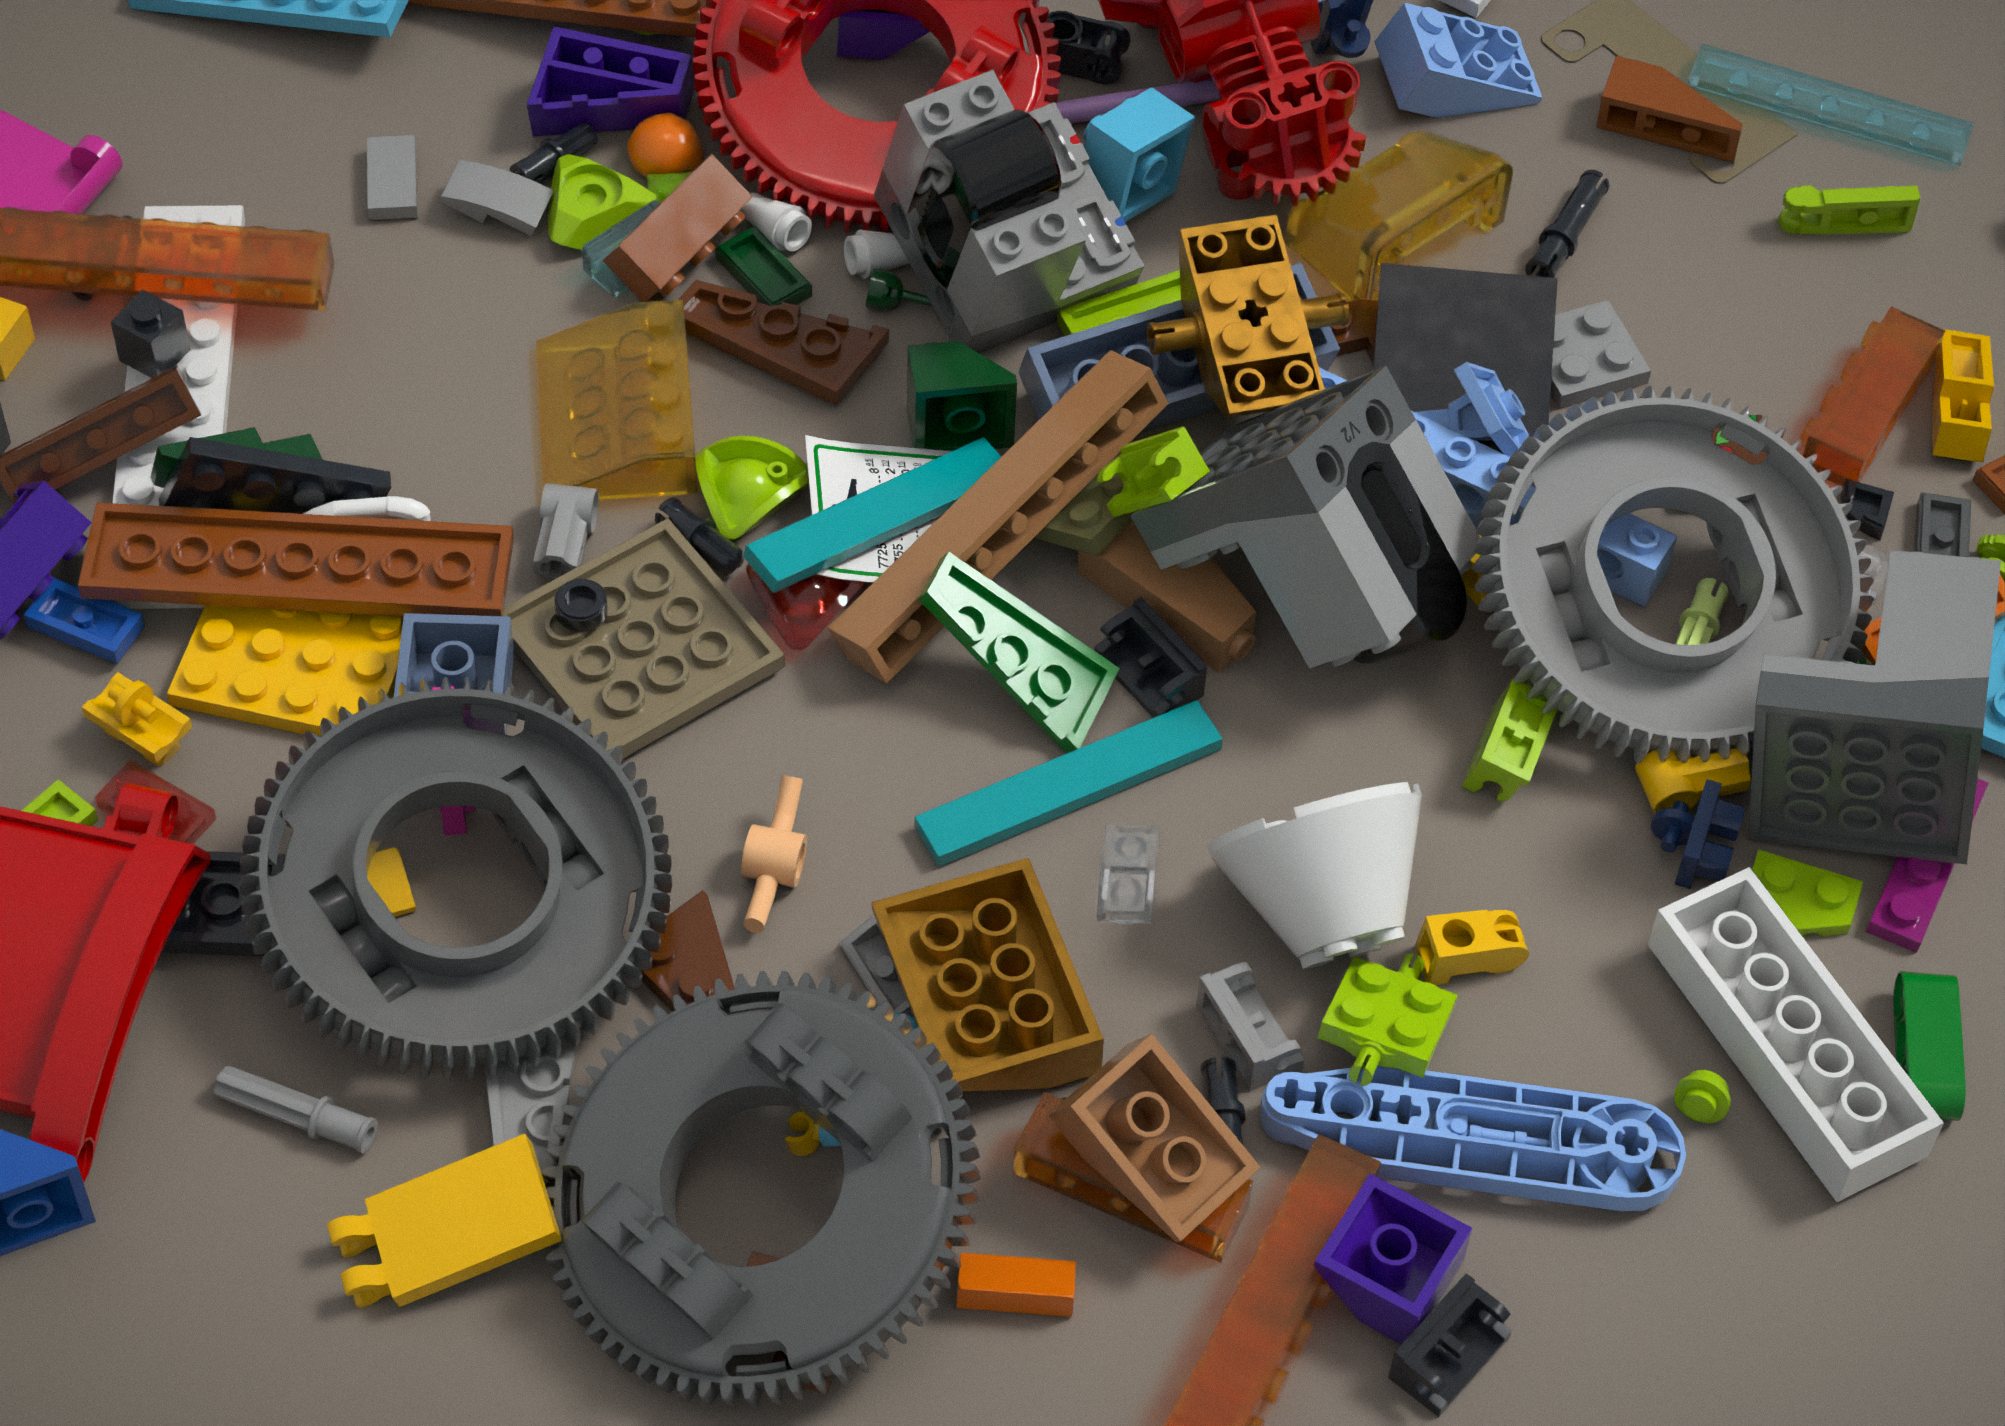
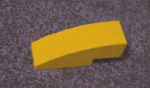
M1946 329L1940 330L1932 412V452L1935 456L1983 463L1992 430L1990 400L1994 389L1990 336Z

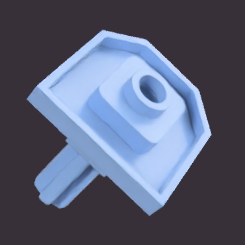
M1469 362L1454 369L1466 391L1465 395L1448 404L1449 409L1415 412L1475 441L1493 440L1503 454L1509 457L1516 450H1519L1523 441L1529 436L1520 419L1525 415V411L1515 393L1511 389L1504 390L1495 371Z

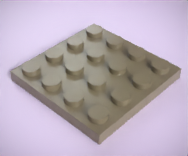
M668 518L506 605L503 611V616L511 617L514 650L563 711L572 707L574 712L573 723L576 726L590 718L591 737L606 731L608 735L606 751L616 746H621L623 750L622 759L785 667V654ZM575 579L595 581L603 587L607 594L608 614L605 621L599 627L586 632L571 631L562 626L556 617L554 602L556 592L562 585Z

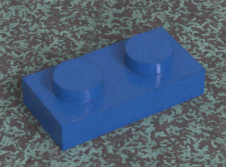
M56 578L53 579L49 587L34 600L24 613L28 628L115 664L120 662L145 627L142 613L110 600L81 598L78 587Z

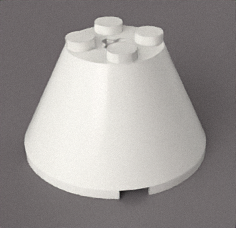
M1401 782L1328 797L1294 807L1296 819L1290 821L1280 820L1266 824L1265 819L1261 818L1215 838L1207 847L1211 859L1294 955L1300 959L1302 969L1329 963L1334 960L1333 957L1349 953L1350 958L1362 956L1380 950L1381 945L1405 938L1403 928L1422 800L1421 789L1417 783L1413 785V789L1410 791L1408 782Z

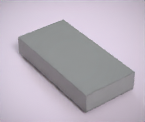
M415 135L366 137L369 220L418 218Z

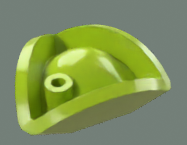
M570 154L564 155L556 162L551 189L554 191L548 204V235L553 242L574 249L591 250L610 246L627 237L651 213L656 204V194L629 177L588 158Z
M744 435L727 437L704 447L695 457L697 476L707 506L719 532L728 539L734 540L752 531L809 485L808 465L787 447L762 437Z

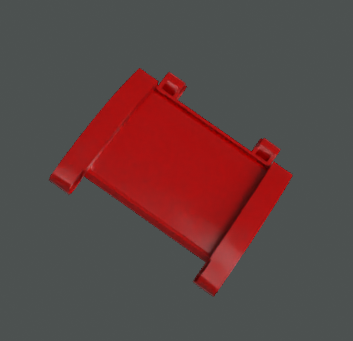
M126 783L122 787L116 801L113 816L107 815L103 828L0 806V1111L33 1118L34 1121L29 1140L75 1156L83 1183L86 1181L93 1163L117 1068L150 976L186 901L205 870L211 864L209 852L193 844L169 839L175 828L179 813V797L177 793L133 783Z

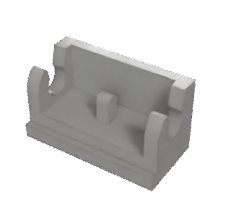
M1241 962L1216 973L1210 974L1209 972L1200 976L1196 1006L1228 1058L1236 1062L1237 1072L1249 1091L1268 1084L1278 1074L1295 1072L1302 1069L1304 1059L1299 1053L1302 1049L1296 1040H1288L1255 988V982L1250 975L1253 971L1247 962Z

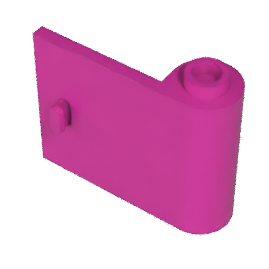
M0 110V226L20 236L25 243L32 247H54L123 167L120 155L112 145L98 136L86 135L75 147H72Z

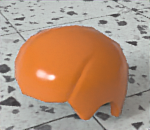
M669 112L649 116L641 121L634 129L627 143V153L634 171L648 179L660 178L671 183H675L682 172L686 170L693 171L703 162L705 155L702 143L693 125L681 116Z

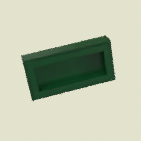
M756 226L715 247L716 259L748 293L756 295L757 302L771 306L781 305L782 302L797 305L812 297V284L771 244Z

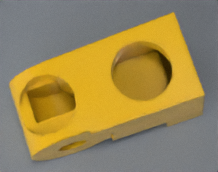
M1486 909L1426 916L1414 945L1417 956L1419 955L1425 963V968L1422 971L1425 982L1434 985L1447 984L1451 976L1484 971L1489 973L1508 972L1522 965L1529 957V951L1517 915L1509 910L1487 911Z

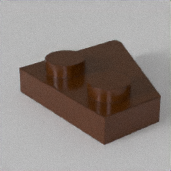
M702 890L666 916L667 925L665 933H658L661 938L659 952H650L653 958L650 971L640 970L642 972V982L672 1012L675 1011L673 996L678 994L687 1005L695 1002L693 997L694 987L697 985L700 986L707 997L715 994V980L719 978L729 991L735 989L709 898Z

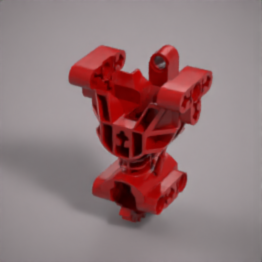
M1097 0L1106 20L1138 23L1142 27L1149 29L1158 28V41L1174 78L1178 82L1190 81L1197 83L1209 78L1213 79L1221 100L1204 106L1202 125L1208 157L1214 170L1218 169L1217 184L1223 195L1235 200H1243L1253 196L1254 200H1258L1265 192H1270L1273 205H1278L1282 195H1289L1292 205L1298 206L1300 194L1306 193L1308 198L1315 203L1318 200L1320 187L1333 195L1336 189V179L1347 183L1350 179L1351 168L1359 167L1360 151H1364L1366 136L1353 131L1349 124V118L1355 111L1360 86L1359 73L1346 61H1333L1311 68L1302 43L1315 40L1319 35L1320 14L1318 0ZM1237 166L1241 167V171L1239 173L1234 172L1230 169L1232 167Z

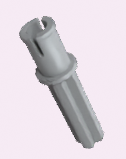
M225 1066L222 1071L218 1072L215 1078L213 1093L216 1097L308 1131V1137L313 1140H318L322 1136L364 1154L369 1150L375 1139L378 1129V1121L375 1118H368L334 1105V1099L324 1096L321 1099H317L232 1066Z

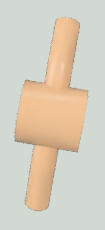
M782 775L771 827L752 824L746 838L741 864V876L757 881L743 925L745 929L753 933H760L764 930L777 886L783 885L796 888L802 874L807 848L806 834L792 832L803 783L801 778Z

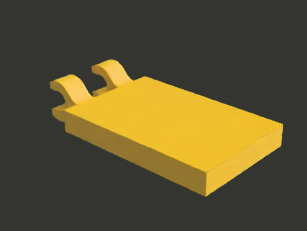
M525 1133L365 1198L368 1211L366 1215L341 1216L327 1223L331 1243L333 1246L339 1245L344 1258L358 1255L374 1245L378 1246L382 1260L381 1264L358 1265L340 1274L345 1294L347 1296L353 1295L355 1305L358 1308L371 1305L390 1294L397 1305L401 1307L562 1241L533 1144Z

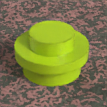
M1709 1070L1691 1072L1678 1082L1674 1091V1101L1678 1109L1688 1118L1701 1123H1714L1722 1120L1727 1115L1731 1105L1729 1087L1726 1081L1718 1074Z

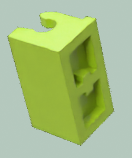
M1183 426L1124 445L1119 449L1121 455L1101 469L1097 481L1102 483L1111 480L1114 474L1121 478L1123 482L1121 493L1114 495L1106 505L1112 516L1116 517L1172 501L1209 473L1210 470Z
M1512 679L1492 708L1462 787L1475 793L1483 787L1485 781L1496 782L1501 786L1497 796L1498 801L1509 800L1520 785L1526 787L1530 782L1558 708L1556 707L1553 711L1544 714L1542 710L1548 699L1541 694L1539 697L1529 700L1527 695L1532 687L1523 682L1516 684Z

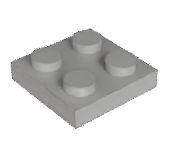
M1609 300L1555 315L1551 396L1559 409L1571 406L1574 403L1585 402L1592 396L1599 398L1605 396L1610 391L1616 393L1629 387L1634 388L1648 384L1651 369Z

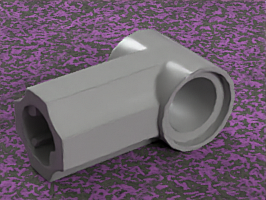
M552 483L545 484L540 505L541 530L533 560L534 573L540 574L548 582H551L581 565L587 534L594 533L599 510L598 489Z

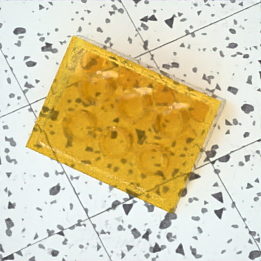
M683 300L631 303L536 341L543 489L546 483L595 488L599 491V500L697 494Z

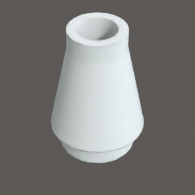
M756 192L751 193L753 197L740 209L746 216L744 219L753 226H756L778 250L796 251L800 249L808 240L812 229L811 220L806 215L805 210L800 206L773 200Z
M858 230L855 235L847 236L845 239L844 257L847 269L851 275L860 274L865 279L872 276L874 268L888 271L905 264H910L894 233Z

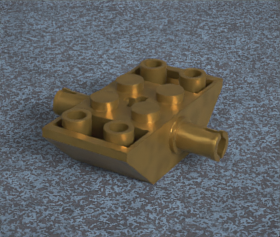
M1277 215L1180 229L1178 233L1180 290L1185 318L1157 323L1149 322L1147 324V342H1154V345L1149 347L1151 354L1159 355L1164 352L1194 348L1205 392L1227 418L1271 411L1324 390L1309 329L1347 325L1349 322L1348 304L1341 306V303L1347 300L1342 292L1335 295L1302 300L1297 291Z

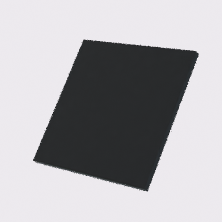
M1381 263L1373 370L1387 366L1410 410L1413 412L1449 409L1448 404L1465 395L1466 391L1454 369L1462 364L1469 362L1493 370L1504 390L1511 389L1521 402L1525 415L1520 419L1529 436L1533 437L1536 430L1542 424H1549L1558 278Z

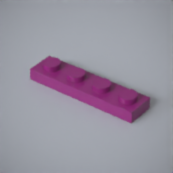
M1978 778L1973 819L1989 784ZM1897 857L1865 932L1917 953L1955 863L1923 860L1914 857Z

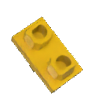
M119 672L110 679L107 687L101 694L94 699L88 700L81 707L84 717L103 728L105 733L116 740H121L144 755L145 759L158 767L163 766L180 749L179 740L192 729L190 718L154 696L151 686L139 680L133 682Z

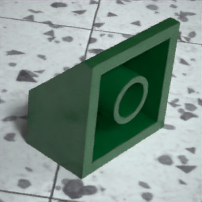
M959 341L908 345L907 416L913 448L954 451L983 437L994 449L1011 448L1014 445L1017 379L1015 374Z

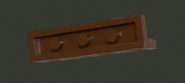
M178 365L1 454L0 482L12 503L14 504L18 500L13 496V493L21 483L45 481L55 490L201 416L202 413L186 386L185 378Z

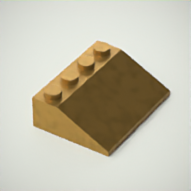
M1029 857L871 902L872 911L917 1028L920 1027L927 1037V1045L935 1044L941 1054L940 1061L946 1060L953 1072L951 1080L956 1079L962 1091L1052 1088L1092 1076L1102 1067L1103 1035Z

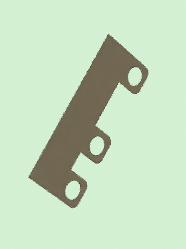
M1596 0L1542 35L1543 43L1562 59L1569 62L1580 60L1604 44L1617 56L1663 67L1741 122L1743 127L1734 165L1730 170L1725 172L1713 171L1704 164L1703 154L1692 152L1689 156L1690 162L1715 182H1727L1798 135L1797 132L1631 0ZM1572 30L1584 37L1585 45L1578 51H1566L1556 44L1555 38L1562 31Z

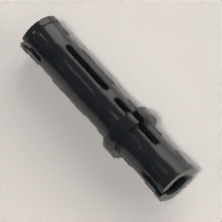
M1587 170L1582 173L1579 182L1553 224H1550L1548 228L1545 227L1539 236L1540 245L1525 266L1527 276L1532 275L1537 265H1539L1535 276L1555 278L1563 261L1575 253L1578 247L1577 239L1610 187L1609 180L1605 178L1598 189H1596L1597 183L1603 176L1601 172Z

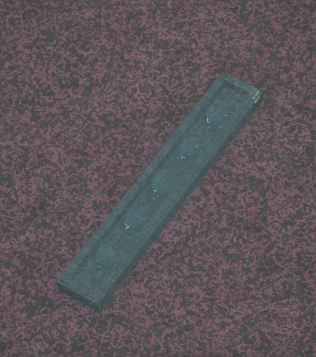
M1703 43L1699 49L1687 84L1690 87L1959 166L1961 165L1974 125L1973 122Z

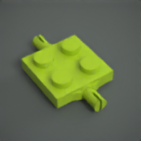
M1406 954L1402 958L1397 972L1387 969L1378 963L1353 957L1322 1020L1317 1038L1342 1047L1357 1057L1349 1070V1077L1354 1083H1357L1362 1070H1364L1360 1085L1370 1084L1378 1065L1398 1068L1416 1076L1424 1077L1452 1015L1458 995L1441 989L1432 983L1418 980L1425 968L1424 960L1419 955L1413 967L1410 968L1414 954Z

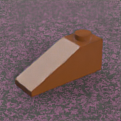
M1616 56L1601 97L1596 128L1734 162L1743 124L1663 67Z

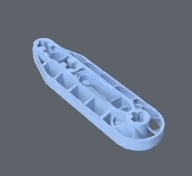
M1378 1065L1371 1083L1364 1086L1360 1085L1364 1070H1362L1357 1083H1354L1349 1077V1070L1351 1068L1307 1074L1283 1072L1274 1076L1269 1081L1261 1099L1260 1121L1262 1122V1128L1266 1135L1274 1141L1299 1146L1366 1176L1371 1173L1379 1178L1616 1211H1644L1663 1203L1676 1189L1686 1159L1683 1136L1669 1116L1654 1105L1616 1096L1427 1070L1422 1078L1398 1068ZM1313 1110H1318L1320 1113H1313ZM1345 1112L1351 1114L1355 1118L1343 1119L1338 1117L1335 1113ZM1370 1118H1376L1377 1120L1370 1121ZM1656 1149L1673 1153L1676 1169L1650 1168ZM1369 1156L1382 1157V1158H1390V1159H1394V1160L1373 1158V1157H1369ZM1401 1160L1411 1161V1162H1418V1163L1433 1164V1165H1440V1166H1447V1167H1450V1168L1438 1167V1166H1431V1165H1424V1164H1416V1163H1409V1162H1402ZM1458 1168L1469 1169V1170H1476V1171H1483V1172H1490V1173H1497V1174H1505L1506 1176H1503V1175H1495V1174H1488V1173H1481V1172H1474V1171H1467V1170H1460V1169H1458ZM1515 1176L1526 1177V1178H1533V1179H1541V1180H1548V1181H1555V1182H1562L1563 1184L1553 1183V1182H1546V1181H1539V1180L1524 1179V1178H1517V1177H1515ZM1648 1176L1653 1190L1639 1192L1637 1188L1646 1181Z

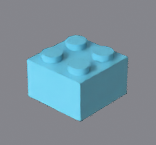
M1152 87L1133 98H1127L1121 105L1109 112L1097 115L1089 122L1084 131V149L1090 158L1088 164L1109 201H1114L1125 222L1176 192L1195 116Z

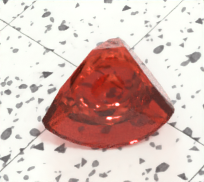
M749 564L746 566L749 580L764 609L786 645L794 650H803L808 647L866 583L837 579L816 573L773 593Z

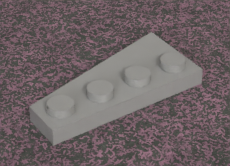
M565 1038L560 1040L561 1054L558 1058L549 1053L546 1047L540 1049L539 1066L535 1067L528 1060L527 1055L519 1057L517 1073H513L510 1070L506 1061L498 1062L496 1077L494 1078L489 1076L485 1068L493 1146L525 1133L533 1144L541 1172L543 1168L558 1166V1162L552 1159L546 1152L547 1147L562 1144V1139L553 1131L554 1125L565 1124L566 1113L562 1110L564 1104L568 1105L577 1047L575 1048L568 1043ZM542 1175L544 1183L550 1182Z

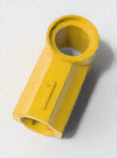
M1737 748L1730 749V757L1728 759H1723L1716 752L1710 753V759L1707 762H1703L1699 756L1694 757V755H1690L1687 763H1682L1678 759L1676 752L1670 750L1666 761H1660L1657 750L1646 754L1643 760L1635 766L1636 774L1654 814L1660 809L1672 808L1673 803L1676 801L1685 802L1689 806V811L1700 801L1706 779L1722 783L1718 797L1748 791L1751 782L1748 758L1738 751Z

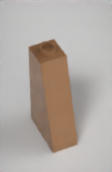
M1133 520L1098 556L1082 551L1078 552L1077 572L1127 608L1131 607L1134 601L1142 597L1183 641L1216 672L1220 673L1233 660L1241 661L1251 651L1256 640L1255 635H1253L1256 611L1212 557L1188 568L1181 569L1175 564L1161 570Z

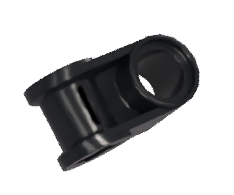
M1054 11L1048 14L1046 22L1054 23L1055 25L1052 39H1058L1059 42L1055 55L1061 56V61L1057 72L1087 79L1098 84H1111L1120 78L1123 69L1122 62L1120 61L1121 56L1128 50L1131 42L1130 34L1126 28L1113 21L1096 20L1078 16L1068 11ZM1107 35H1111L1109 45H1105ZM1105 60V61H1106L1105 69L1101 71V70H1100V67H1101L1102 61Z

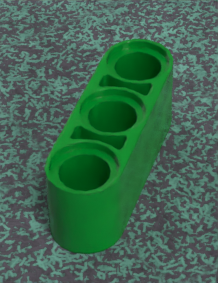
M1899 971L1895 979L1893 991L1896 1061L1940 1119L1959 1121L1962 1118L1965 1106L1966 1081L1957 976Z

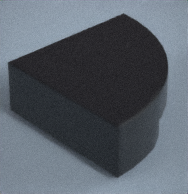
M1845 478L1840 495L1841 504L1853 503L1852 509L1846 517L1849 521H1860L1859 530L1881 540L1894 492Z

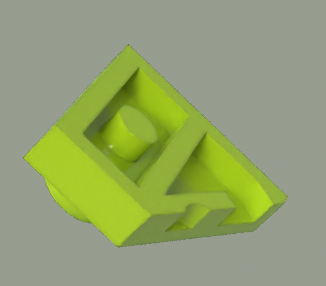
M1758 849L1752 871L1802 937L1811 933L1821 936L1848 934L1863 881Z

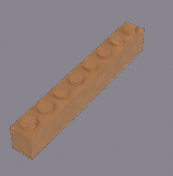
M1112 350L1094 365L828 627L848 662L888 683L944 627L919 600L940 558L950 552L992 580L1103 467L1120 453V448L1129 444L1169 404L1151 368Z

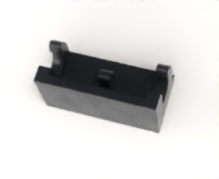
M1142 597L1134 601L1131 607L1112 617L1100 628V631L1107 638L1094 647V651L1120 668L1115 678L1153 718L1204 696L1207 664Z
M1466 1273L1394 1352L1388 1378L1432 1413L1440 1417L1509 1340L1512 1331L1504 1322L1510 1316V1312L1501 1302L1475 1283V1279Z

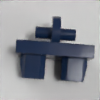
M1322 0L1319 2L1320 31L1318 37L1311 41L1315 54L1324 53L1331 46L1334 52L1346 58H1357L1363 55L1368 49L1371 39L1370 31L1365 23L1373 0Z
M1706 779L1695 817L1688 813L1689 806L1682 801H1676L1673 803L1672 808L1660 809L1653 815L1651 831L1657 838L1662 840L1660 845L1662 850L1673 853L1676 851L1677 846L1686 845L1675 885L1690 889L1694 875L1715 881L1723 880L1726 877L1734 848L1705 839L1707 833L1736 841L1746 807L1718 798L1722 783Z

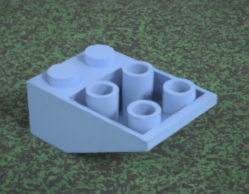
M1403 3L1374 41L1396 103L1401 110L1440 118L1535 105L1543 98L1521 44V39L1517 31L1508 27H1498L1476 21L1470 17H1459L1439 12L1431 7L1424 8Z

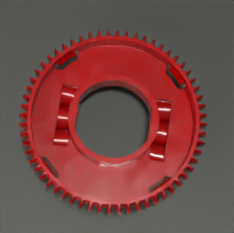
M706 0L707 8H701L700 10L701 24L696 25L695 38H697V41H694L693 47L695 91L698 93L699 109L703 110L704 124L711 126L710 134L712 141H720L721 156L731 155L732 170L744 167L743 178L745 183L758 179V194L763 195L771 189L773 191V200L782 202L786 199L790 201V204L806 209L807 216L811 221L816 214L824 216L827 229L834 220L843 221L845 233L850 230L852 223L861 224L862 230L869 231L871 225H878L882 232L888 233L889 224L873 195L898 120L873 122L851 117L833 108L813 89L804 72L801 59L829 23L841 14L860 10H885L914 18L920 21L922 26L927 28L937 38L950 62L935 89L930 88L926 95L993 70L1018 116L1022 112L1028 113L1053 102L1057 103L1059 95L1057 87L1061 78V73L1057 72V70H1059L1061 56L1055 54L1057 53L1059 42L1058 39H1052L1055 25L1054 23L1046 22L1049 9L1048 7H1038L1040 0ZM1021 30L1026 38L1029 54L1025 52ZM717 57H723L729 61L731 78L736 92V97L730 99L724 68L717 67ZM978 154L968 158L966 165L981 160V156Z

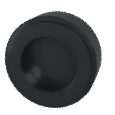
M588 579L571 580L562 585L556 592L554 599L556 617L565 628L576 632H586L599 627L605 621L608 614L607 594L603 587L595 581Z

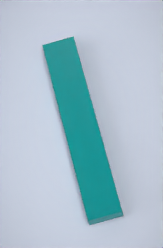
M983 437L749 543L745 547L743 557L771 591L775 593L943 515L1001 456Z
M1198 700L919 814L914 817V827L937 866L941 867L1222 749L1223 738Z

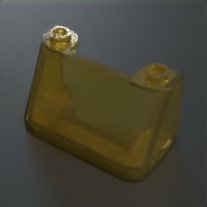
M1425 130L1407 133L1397 144L1352 171L1347 183L1338 180L1334 194L1331 195L1323 189L1318 193L1317 202L1313 203L1310 199L1304 198L1298 202V206H1293L1288 214L1289 222L1286 230L1285 244L1339 292L1344 293L1348 300L1369 299L1378 301L1379 291L1376 289L1380 281L1381 263L1403 265L1405 256L1462 220L1471 228L1476 225L1479 226L1486 233L1503 223L1513 177V167L1499 154Z

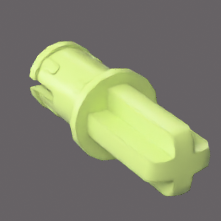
M1705 578L1698 582L1690 607L1685 609L1680 615L1679 624L1681 629L1675 644L1709 643L1710 639L1718 635L1720 629L1718 618L1730 594L1728 587L1723 582L1719 585L1715 597L1711 593L1717 579Z

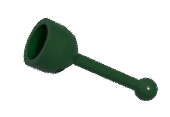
M877 268L873 269L866 298V307L889 310L897 306L901 300L932 306L927 295L904 290L903 284L896 274Z

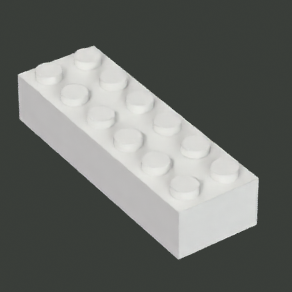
M1750 867L1658 910L1648 946L1836 1202L1929 1157L1944 1122Z

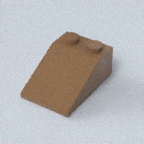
M1152 1033L1128 1043L1048 1114L1081 1157L1176 1243L1181 1242L1261 1168Z

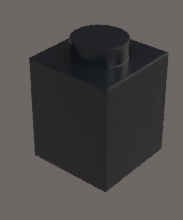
M143 289L111 321L119 361L150 378L175 367L191 350L183 310Z

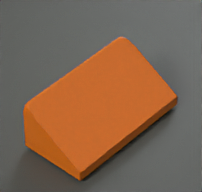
M961 1252L956 1308L1072 1317L1076 1261Z

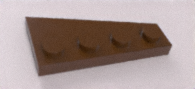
M695 280L668 310L670 325L834 405L840 402L889 343V329L872 325L870 331L849 326L848 318L829 314L827 320L802 314L801 306L785 302L774 306L759 303L754 294Z

